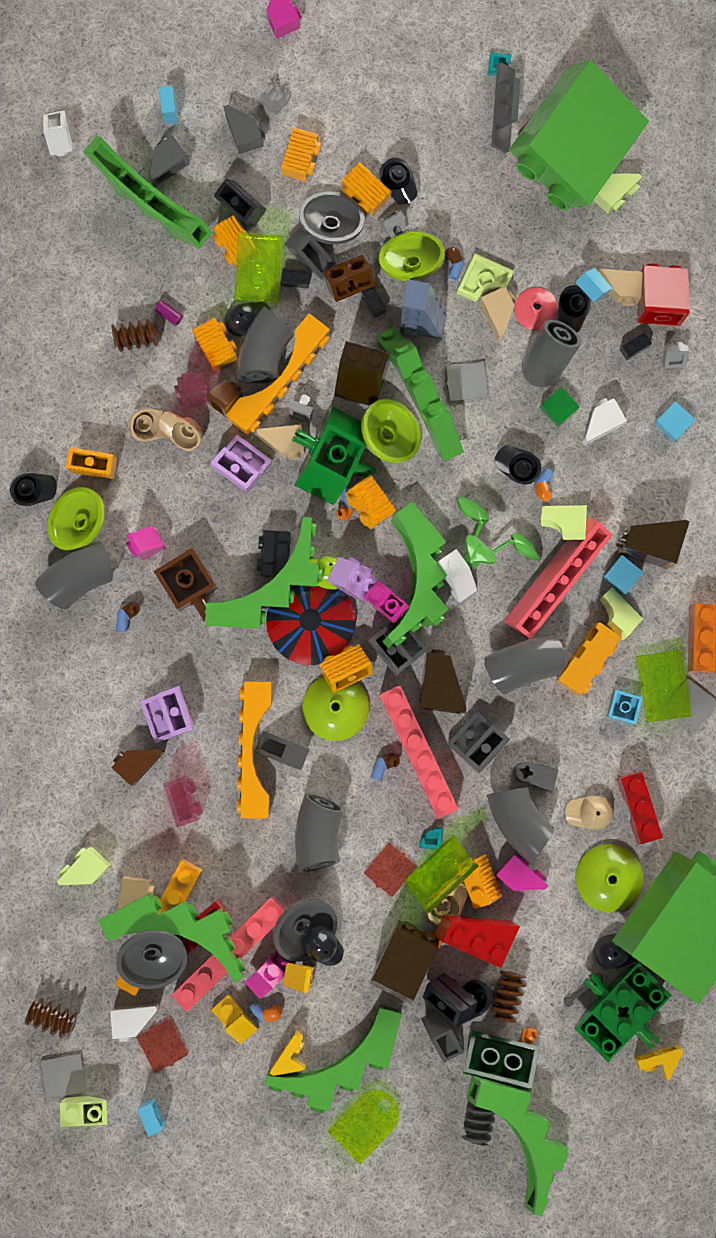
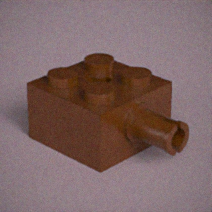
M191 548L156 569L154 573L178 611L194 605L202 621L205 622L206 603H208L205 598L218 588L194 549ZM185 575L188 578L191 577L188 585L185 583L181 584L184 581L182 577Z

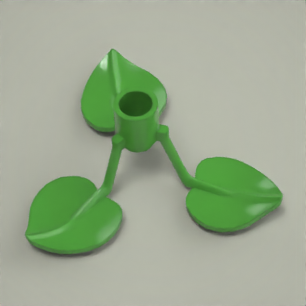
M466 497L455 498L461 512L469 519L478 523L474 536L467 535L465 538L467 552L462 558L470 569H476L480 563L494 564L496 562L495 553L508 545H513L518 553L527 558L541 560L535 545L527 537L519 533H513L511 539L491 550L478 538L483 522L487 523L489 521V516L485 509L472 499Z

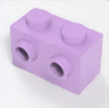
M338 557L327 582L347 595L367 603L363 596L369 592V589L377 582L378 578L371 574V569L360 565L361 562L351 557H348L347 560Z

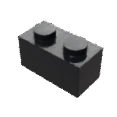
M282 269L281 286L308 289L310 273L309 271Z
M374 287L361 292V296L374 318L386 312L387 308Z
M644 332L621 346L620 351L628 361L649 348L652 342Z

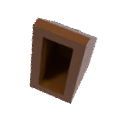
M223 380L208 392L206 397L209 405L226 417L227 412L243 395L240 392L242 389L232 381L227 383Z
M162 749L131 750L125 753L121 751L113 759L115 764L111 768L129 785L134 786L165 752Z

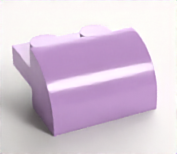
M236 435L228 446L218 453L210 463V466L248 493L255 487L258 479L272 464V460Z
M180 686L140 701L154 744L194 730Z

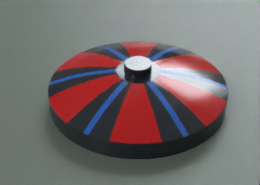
M290 585V590H294L293 603H289V608L268 607L266 627L269 638L276 650L294 663L305 666L319 665L326 657L342 653L353 637L355 629L354 609L349 597L340 589Z

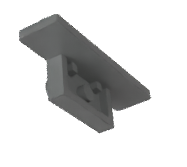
M500 63L497 64L491 146L507 153L510 148L512 123L518 121L520 79L515 77V69Z

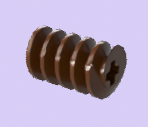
M146 319L145 326L138 320L137 327H134L132 322H129L128 329L124 327L123 323H120L119 330L116 329L114 324L111 325L114 345L118 347L120 352L124 351L125 345L129 351L133 349V344H135L137 349H141L142 342L146 348L150 347L151 341L155 346L159 345L156 319L153 325L149 319Z
M500 971V974L505 979L497 980L503 987L495 989L500 994V997H494L493 999L498 1004L497 1006H490V1009L495 1012V1015L492 1016L506 1022L516 1023L517 1019L512 1014H518L519 1009L514 1005L522 1004V1001L517 996L524 995V991L519 987L527 986V983L522 980V978L527 977L511 971Z
M41 998L37 1004L34 1000L27 1013L25 1025H29L33 1021V1027L37 1029L42 1024L43 1032L50 1028V1034L55 1035L59 1030V1038L62 1039L68 1034V1040L76 1024L78 1012L75 1011L70 1017L68 1008L63 1013H60V1005L52 1010V1002H49L44 1007V999Z

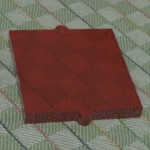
M388 843L364 874L376 883L377 888L380 887L393 897L417 866L405 857L404 852H399Z
M170 1019L157 1026L152 1025L150 1030L136 1037L155 1073L169 1065L173 1066L174 1062L188 1055Z

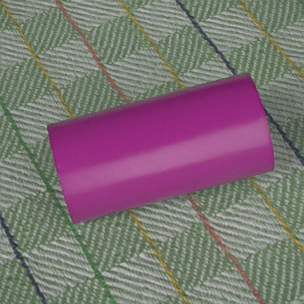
M160 300L154 311L175 326L183 319L182 314L163 300Z

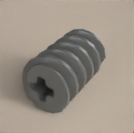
M477 1106L467 1107V1110L473 1113V1116L465 1118L471 1125L464 1126L469 1135H462V1139L472 1144L487 1146L488 1143L486 1142L491 1141V1135L488 1133L493 1131V1126L490 1123L495 1122V1117L491 1114L495 1113Z

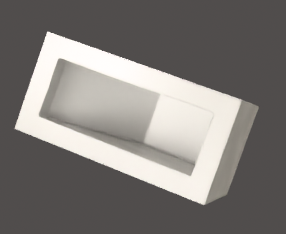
M65 110L43 115V132L50 155H67L72 151V142Z
M605 398L595 404L596 408L591 413L584 435V446L622 427L627 422L614 398L609 401Z
M457 549L438 561L437 564L448 575L443 582L458 603L477 591L470 567Z
M159 1003L113 1007L110 1011L112 1039L119 1038V1042L133 1040V1037L137 1036L159 1009Z

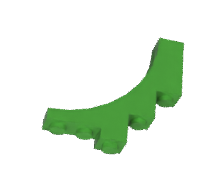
M96 136L83 151L87 158L106 177V181L118 195L132 201L145 216L159 222L172 237L200 249L213 233L201 218L171 201L142 178L102 137Z
M395 327L385 330L376 337L377 342L384 352L389 353V360L415 403L437 453L444 462L463 453L464 450L450 412L440 401L433 379L424 370L416 347L408 338L405 339Z
M410 502L397 512L391 520L408 552L411 564L412 586L408 602L409 608L405 611L396 628L383 640L387 648H390L393 644L399 646L407 639L405 634L410 630L415 633L423 625L428 628L434 624L436 627L446 619L444 614L449 610L435 594L445 585L442 581L448 576L434 560L443 552L441 548L446 541L413 502Z
M312 517L302 518L300 536L294 552L285 567L274 579L259 590L242 598L226 602L206 603L205 626L260 629V625L265 624L266 611H261L262 606L289 608V603H293L294 590H290V585L317 587V582H322V569L318 568V563H309V559H314L315 546L310 545L311 536L315 537L316 523H312Z
M149 893L98 920L108 942L127 934L142 931H166L192 940L211 952L223 964L234 982L242 979L245 975L243 971L246 968L240 957L236 958L232 951L235 949L233 941L230 937L226 938L224 935L231 931L230 925L233 924L229 913L227 911L223 912L222 908L196 920L195 917L198 916L196 909L192 903L188 904L186 900L161 913L162 904L157 895L153 897L152 893Z
M379 1004L374 1021L365 1036L341 1059L324 1068L305 1073L273 1076L268 1071L264 1085H268L270 1090L282 1092V1089L290 1091L291 1095L299 1098H304V1095L309 1096L307 1106H310L312 1111L324 1113L325 1110L329 1112L336 1084L340 1085V1088L345 1091L359 1090L366 1063H369V1067L377 1070L389 1067L402 1011Z
M472 1076L466 1099L475 1106L490 1110L502 1117L517 1136L524 1153L527 1168V1192L524 1206L534 1215L543 1216L544 1208L548 1203L549 1188L554 1178L553 1172L554 1170H563L564 1163L567 1160L568 1148L557 1140L545 1138L549 1131V1120L540 1113L526 1111L530 1105V1091Z

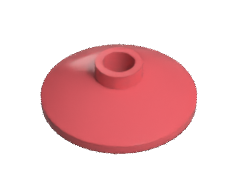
M529 288L523 291L516 299L514 312L522 326L530 330H540L545 321L556 319L558 305L556 299L549 291L543 288ZM537 303L541 306V309L536 310L533 305Z

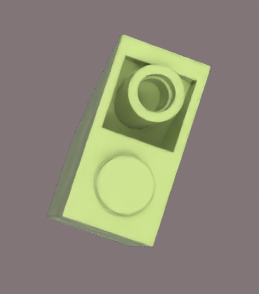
M612 174L594 201L607 214L613 209L617 211L625 203L623 199L628 194L633 196L640 188L638 184L642 176L640 174Z
M93 847L87 850L82 848L74 857L76 862L71 867L69 865L65 866L58 874L61 878L57 883L59 885L93 884L108 870L111 864Z
M79 1096L65 1097L60 1102V1127L108 1124L106 1099Z

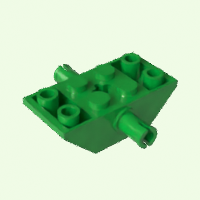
M331 406L316 437L298 428L292 441L309 449V454L294 486L334 505L348 485L353 473L364 478L370 475L374 477L373 473H376L377 469L360 461L367 445L362 434V421ZM332 451H336L335 455L338 456V458L334 459L332 457Z
M639 962L620 973L608 986L594 972L589 974L588 976L595 983L593 984L587 977L583 983L598 997L586 1008L574 1029L607 1062L634 1035H637L649 1049H652L655 1045L649 1040V1037L656 1044L660 1038L646 1026V1022L672 995ZM618 1007L625 1008V1012L619 1014Z

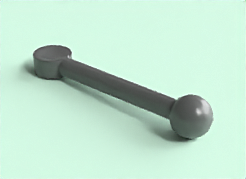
M600 973L595 974L601 981L603 980V976ZM585 985L573 996L566 997L564 1005L571 1007L573 1001L588 990L589 987Z

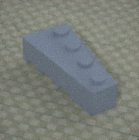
M407 279L400 332H403L405 336L416 337L420 335L443 339L447 314L443 312V306L439 305L440 301L435 297L436 293L430 283Z

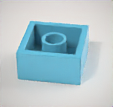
M159 87L161 110L165 124L179 123L173 87Z
M595 268L585 272L576 281L578 286L593 302L604 298L613 289Z
M675 401L654 424L675 442L691 426L695 419Z
M621 555L603 578L625 595L644 572Z
M613 690L607 718L635 725L643 697Z
M155 1098L141 1103L137 1111L148 1137L161 1132L165 1122Z

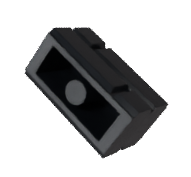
M226 178L214 194V197L246 225L255 226L266 212V208L245 189H242V186L236 181Z
M264 530L263 536H259L258 549H262V558L257 559V571H261L262 577L274 578L285 567L290 558V532Z
M445 972L428 982L423 995V999L456 1028L463 1024L464 1021L466 1022L473 1017L478 1001L471 993L466 992L455 979L450 978Z

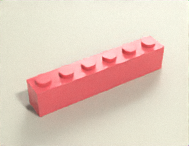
M587 518L586 539L567 540L505 618L504 622L517 634L527 639L532 638L613 534L599 521Z
M399 685L380 694V699L436 818L439 819L458 810L401 686Z
M273 895L230 936L235 946V949L232 951L236 958L240 957L242 959L276 925L279 917L286 910ZM212 954L171 996L188 1012L228 971Z

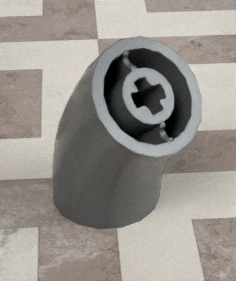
M263 307L255 316L239 350L236 377L245 383L263 384L275 381L278 378L279 364L284 350L294 337L293 332L286 324L266 307Z
M547 320L544 322L522 362V373L531 385L546 388L554 385L560 379L581 345L580 336L576 331L557 320Z
M100 541L71 552L51 565L36 579L35 584L38 591L51 604L61 609H68L86 593L113 581V572L108 553Z
M546 634L499 649L485 656L484 661L486 670L494 685L501 693L507 694L527 684L559 676L564 669L565 657L558 637L554 634Z
M529 787L487 794L491 812L501 833L528 862L533 861L551 838L554 827L537 810L530 795Z
M305 793L296 824L295 851L299 872L316 871L340 862L338 830L344 810L335 802L311 793Z

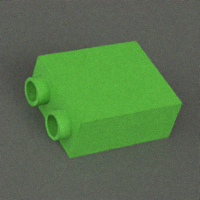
M590 59L569 66L511 145L509 151L519 160L516 164L519 173L531 181L539 180L549 190L546 194L548 201L556 208L567 211L569 208L588 206L592 203L649 123V120Z
M675 851L612 942L699 1005L716 981V862L700 851H697L692 859Z

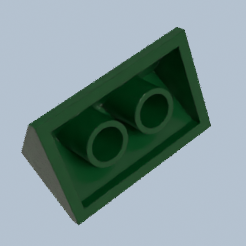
M472 1030L463 1074L532 1091L540 1047Z

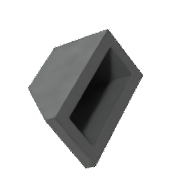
M228 105L223 106L238 154L263 147L262 139L265 138V133L262 125L258 126L256 119Z
M173 135L160 140L154 148L149 175L154 188L190 164L188 155Z
M299 228L284 244L297 260L321 280L324 278L322 271L336 264L321 245L313 239L311 234L305 233V231Z
M263 731L255 752L301 770L310 749Z
M437 1010L421 1018L443 1063L464 1053L448 1020Z

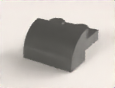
M402 616L395 623L391 622L368 640V643L395 676L399 675L429 650L417 634L411 630L405 634L407 639L399 646L393 644L390 648H387L383 643V640L396 628Z
M477 711L447 745L480 774L510 739Z

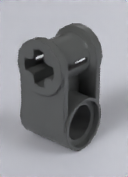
M521 762L514 766L513 776L517 781L553 792L558 769L530 762ZM526 766V771L529 772V776H524L523 778V774L520 773V769H524Z

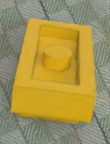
M287 963L283 982L284 986L308 993L313 986L316 964L306 963L305 965Z
M230 994L225 996L211 1009L226 1027L224 1031L240 1044L258 1030V1027Z
M297 1030L294 1032L269 1072L271 1075L275 1076L305 1070L306 1065L292 1056L293 1053L298 1055L304 1045L302 1042L303 1034Z
M673 1045L635 1056L634 1060L636 1066L640 1070H644V1072L653 1071L660 1065L663 1078L668 1082L683 1055V1050L679 1045Z

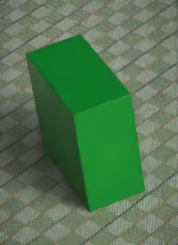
M562 387L540 406V409L557 427L562 425L580 408Z

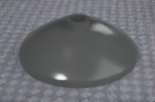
M326 191L313 194L302 203L299 210V222L305 233L311 234L313 239L326 244L349 242L361 233L364 226L365 217L361 206L354 199L338 192Z
M305 899L286 909L279 917L273 931V943L279 954L285 959L295 962L311 959L301 948L302 939L316 926L329 928L335 935L337 916L333 908L320 899Z
M161 930L140 932L127 939L120 947L116 958L117 970L121 978L134 987L141 989L161 988L171 984L181 976L187 965V951L183 942L169 932Z

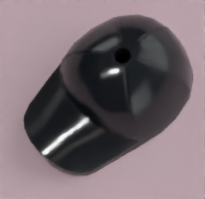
M397 157L385 161L380 167L379 175L381 182L391 191L392 198L398 204H406L413 201L417 197L418 191L410 166L405 160Z
M571 285L562 291L559 297L558 321L570 326L576 333L581 330L591 307V299L579 286Z
M265 302L240 303L233 306L225 315V324L228 331L238 337L245 336L250 324L263 307L270 310V307Z
M507 445L503 446L495 456V466L518 484H532L537 480L541 472V462L531 452Z
M24 473L18 475L10 483V495L15 503L22 506H32L51 500L56 495V479L48 474Z
M316 926L302 939L301 948L312 960L326 966H334L341 962L344 955L343 946L329 928Z
M616 934L601 937L594 946L597 963L606 969H617L638 961L612 942Z
M473 979L462 987L478 1001L473 1017L466 1022L484 1014L493 1003L494 993L492 988L481 980Z

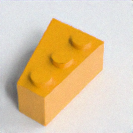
M600 622L593 625L556 682L577 696L582 693L587 694L593 685L591 680L595 675L598 676L605 667L604 662L608 656L611 657L622 637Z

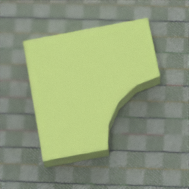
M474 253L456 294L477 302L480 296L488 291L498 290L502 287L507 288L514 270Z
M587 505L542 506L541 526L558 530L562 534L563 540L586 539Z
M613 587L600 598L609 616L608 626L622 637L621 640L626 639L643 620L642 617Z

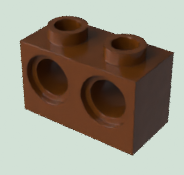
M363 254L322 271L327 288L335 302L376 286L372 269Z

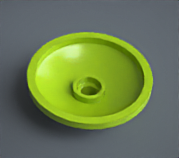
M408 232L397 235L387 241L379 253L381 269L388 276L400 281L425 279L434 274L442 266L445 259L444 246L441 241L433 235L423 232Z
M382 399L374 402L365 410L361 422L363 438L369 449L377 457L386 462L398 464L408 461L417 453L421 443V432L416 418L408 408L397 401Z
M86 487L73 488L64 493L55 502L48 517L47 531L51 542L59 549L68 552L84 548L90 544L98 535L104 520V504L101 497L95 491Z
M321 677L313 682L305 693L302 704L303 716L308 727L319 737L330 741L345 740L356 735L365 725L369 715L368 696L358 682L333 693L325 678ZM335 702L340 705L338 711L331 709V705Z
M615 844L599 845L586 852L578 863L575 875L577 890L582 899L592 908L608 913L619 912L631 906L639 897L644 881L642 867L635 855L628 849ZM614 875L616 881L610 884L608 878Z

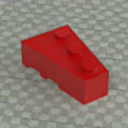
M443 914L434 935L443 943L501 968L520 926L506 919H482Z

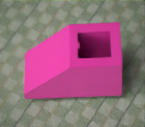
M270 0L267 7V20L277 39L300 28L299 20L302 17L298 7H293L292 0Z
M154 526L126 535L129 540L126 542V545L135 558L139 557L141 560H145L166 549Z
M379 580L363 596L373 608L393 623L409 608L408 604Z
M511 854L494 873L513 891L540 890L548 887L544 882L547 878L537 869L533 872L527 867L530 862L520 854L517 857Z
M275 950L246 980L245 984L261 999L285 976L286 964H295L296 962L285 959Z

